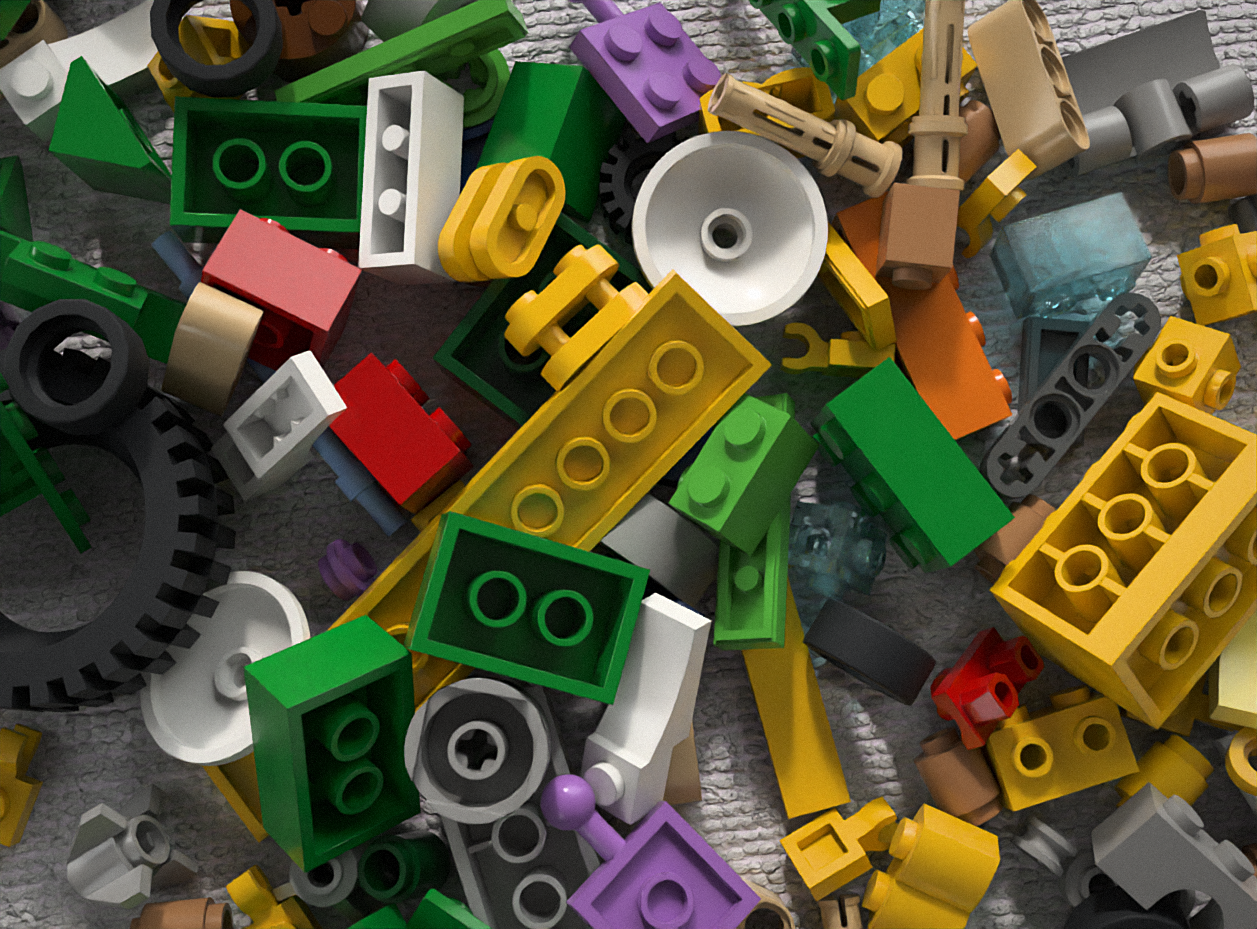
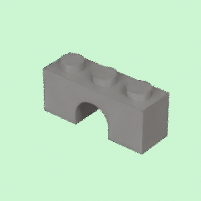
M1148 782L1091 831L1095 864L1146 910L1170 892L1192 889L1209 895L1211 899L1204 908L1189 919L1191 929H1257V878L1253 875L1255 873L1253 865L1230 841L1224 840L1218 844L1202 829L1204 824L1199 815L1178 795L1174 794L1168 799Z

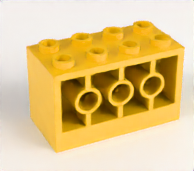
M1159 392L1152 397L1140 413H1137L1130 419L1124 432L1101 459L1087 470L1079 485L1062 505L1046 518L1039 532L1017 558L1006 565L1000 578L989 589L1040 655L1157 730L1257 610V435Z

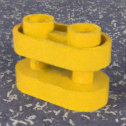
M532 156L517 159L510 163H497L476 169L469 177L439 235L438 256L445 272L454 280L462 283L486 281L491 278H514L527 274L534 267L565 203V183L558 167L548 158Z
M600 244L588 250L582 245L573 248L554 268L553 273L557 276L556 279L538 295L534 290L525 293L510 307L505 315V319L510 324L504 333V337L522 356H528L540 347L551 356L542 369L541 376L556 391H560L629 321L648 295L637 282L630 284L620 293L609 283L617 272L619 263ZM590 301L599 312L570 338L561 328Z

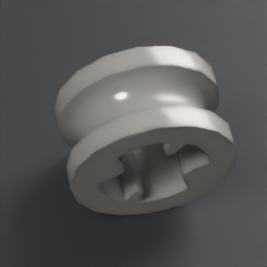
M1028 815L1024 820L1027 824L1026 832L1023 835L1014 834L1010 842L1035 862L1060 878L1065 872L1062 868V861L1066 857L1075 858L1079 850L1046 824L1032 815Z

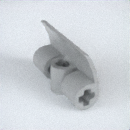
M1197 10L1061 57L1090 139V147L1086 151L1061 165L1066 173L1074 178L1135 156L1140 162H1148L1181 148L1192 139V136L1239 121L1251 115L1254 109V94L1251 82L1239 65L1231 64L1222 68L1219 67L1204 10Z

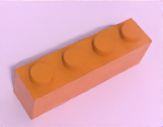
M887 191L878 198H870L837 212L831 226L889 296L897 341L892 343L895 344L894 363L957 442L995 426L1012 416L1008 404L1012 403V393L1002 372L999 369H991L982 350V347L986 344V339L978 318L971 311L965 313L956 293V290L959 289V279L954 265L940 283H932L931 288L923 290L899 288L892 284V278L875 276L883 201L889 192Z

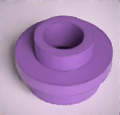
M336 539L330 543L326 549L327 554L318 561L319 571L326 585L337 597L344 601H349L355 596L359 597L375 581L374 575L377 574V566L370 553L361 544L356 542L350 544L343 539Z

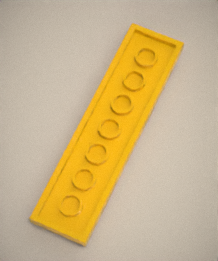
M672 269L645 297L643 303L629 321L560 391H556L328 630L367 615L403 645L441 515L449 511L590 552L772 364ZM408 649L412 653L415 713L430 696L451 683L464 680L476 667Z

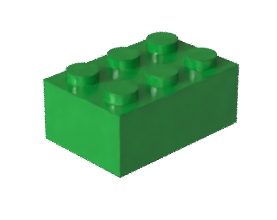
M175 96L170 226L182 242L219 244L241 209L257 218H268L278 222L291 235L317 248L359 249L367 106Z
M888 357L829 401L810 423L817 432L812 438L819 444L817 449L832 467L841 463L855 482L850 487L852 495L870 517L874 518L878 514L881 515L895 534L889 538L891 546L902 561L911 569L919 565L924 573L951 567L1015 518L891 357Z
M449 511L441 515L403 646L424 654L613 705L650 569Z
M367 615L361 616L243 667L263 828L304 873L421 813L420 793L413 781H411L404 758L407 730L415 715L412 653Z

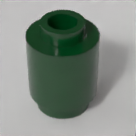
M418 830L383 835L375 839L362 854L358 866V876L364 890L376 900L386 904L401 903L424 898L430 889L439 891L449 876L450 856L444 842L437 835L429 831Z

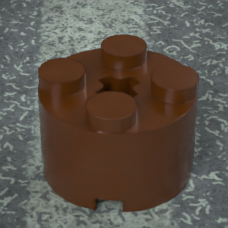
M230 0L233 21L247 45L251 47L256 38V20L251 10L241 1ZM272 0L282 25L283 41L282 52L272 73L281 77L283 81L293 83L356 55L360 49L361 51L363 50L368 38V27L361 21V16L365 9L362 0Z

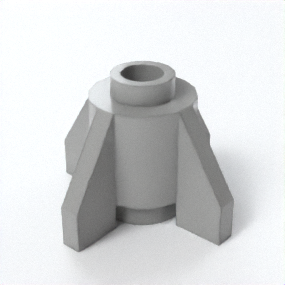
M150 784L132 795L119 812L101 803L82 814L68 852L66 866L70 886L83 899L92 904L131 909L150 897V888L178 885L198 873V862L177 849L170 851L167 833L162 825L154 819L159 815L160 788Z
M392 827L327 861L332 865L334 875L328 874L325 876L320 866L304 873L292 860L289 867L290 880L272 889L277 901L296 894L304 902L317 907L333 906L353 924L371 915L372 913L358 887L361 884L358 876L359 861L367 847L375 839L383 835L396 834L395 828Z

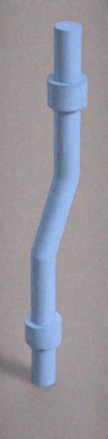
M168 231L159 236L151 246L182 282L179 290L189 301L195 287L201 282L204 267L198 264L174 233ZM247 358V362L263 383L276 372ZM328 426L312 446L339 477L335 484L349 501L352 502L357 499L388 537L408 522L407 519L376 483L378 480L361 461L354 457L335 432Z

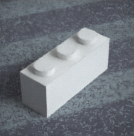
M426 71L369 78L358 268L401 286L456 282L443 269L439 260L437 246L441 230L460 196L464 96Z

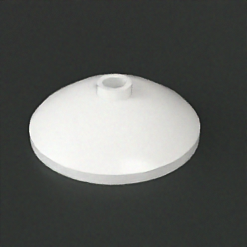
M717 131L702 134L682 142L667 152L650 170L638 193L632 216V242L636 260L650 287L654 289L674 269L734 328L747 327L770 320L796 303L816 278L823 263L828 240V222L824 201L818 186L805 166L794 155L777 143L755 134L740 131ZM716 229L728 230L734 239L733 246L727 249L718 247L712 238L713 231Z
M230 572L227 585L208 580L203 595L220 602L212 618L192 614L186 623L201 634L190 649L169 645L166 648V651L177 663L163 675L141 672L147 684L146 687L140 689V703L145 724L155 742L175 758L195 765L216 766L236 761L252 753L254 749L243 667L310 638L305 612L294 594L281 583L256 572Z

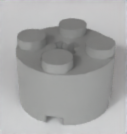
M495 677L464 679L441 688L430 696L416 711L405 738V766L411 781H413L425 802L436 813L460 823H491L518 810L538 789L549 768L552 754V736L542 706L520 686ZM480 729L488 732V743L498 748L497 755L488 757L484 760L482 766L474 764L475 756L473 751L464 749V740L477 736Z

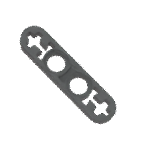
M1125 293L1117 296L1102 307L988 449L980 463L979 472L1000 499L1014 500L1032 493L1040 486L1156 339L1161 328V316L1157 306L1151 299L1139 293ZM1128 311L1133 312L1138 317L1134 323V328L1139 333L1133 332L1117 343L1114 349L1104 344L1103 342L1111 338L1120 327L1121 320L1116 315L1122 316ZM1083 355L1092 356L1103 365L1105 379L1101 387L1098 389H1087L1075 380L1073 365L1078 357ZM1053 404L1059 407L1065 414L1067 420L1066 429L1059 438H1047L1036 429L1034 414L1040 405ZM1017 432L1020 433L1021 437H1022L1025 441L1019 440V439H1017V438L1015 437V435L1017 434ZM1026 444L1046 453V457L1043 459L1041 454L1036 451L1030 454L1022 463L1019 472L1025 478L1024 482L1015 480L1006 485L1000 480L1004 468L997 462L999 458L1007 461L1015 457Z

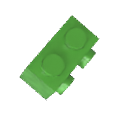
M744 393L713 425L712 433L696 460L681 474L677 490L669 504L701 530L751 557L814 456L819 444L791 415Z

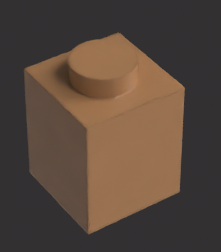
M893 183L883 201L875 276L892 278L894 286L912 290L931 288L932 283H940L953 266L960 190Z

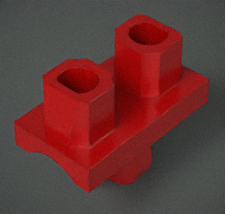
M993 626L979 631L955 665L945 668L938 673L930 686L931 698L937 706L938 715L942 719L947 721L954 719L961 730V741L967 750L984 746L1001 720L1011 718L1019 706V692L1026 682L1037 679L1045 667L1044 662L1026 636L1022 635L1004 641Z

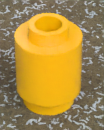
M1172 734L1164 743L1156 741L1137 761L1139 772L1123 776L1114 786L1115 791L1122 798L1116 804V808L1118 809L1148 782L1168 799L1175 794L1192 806L1208 789L1209 786L1206 779L1214 772V768L1197 749L1184 739Z

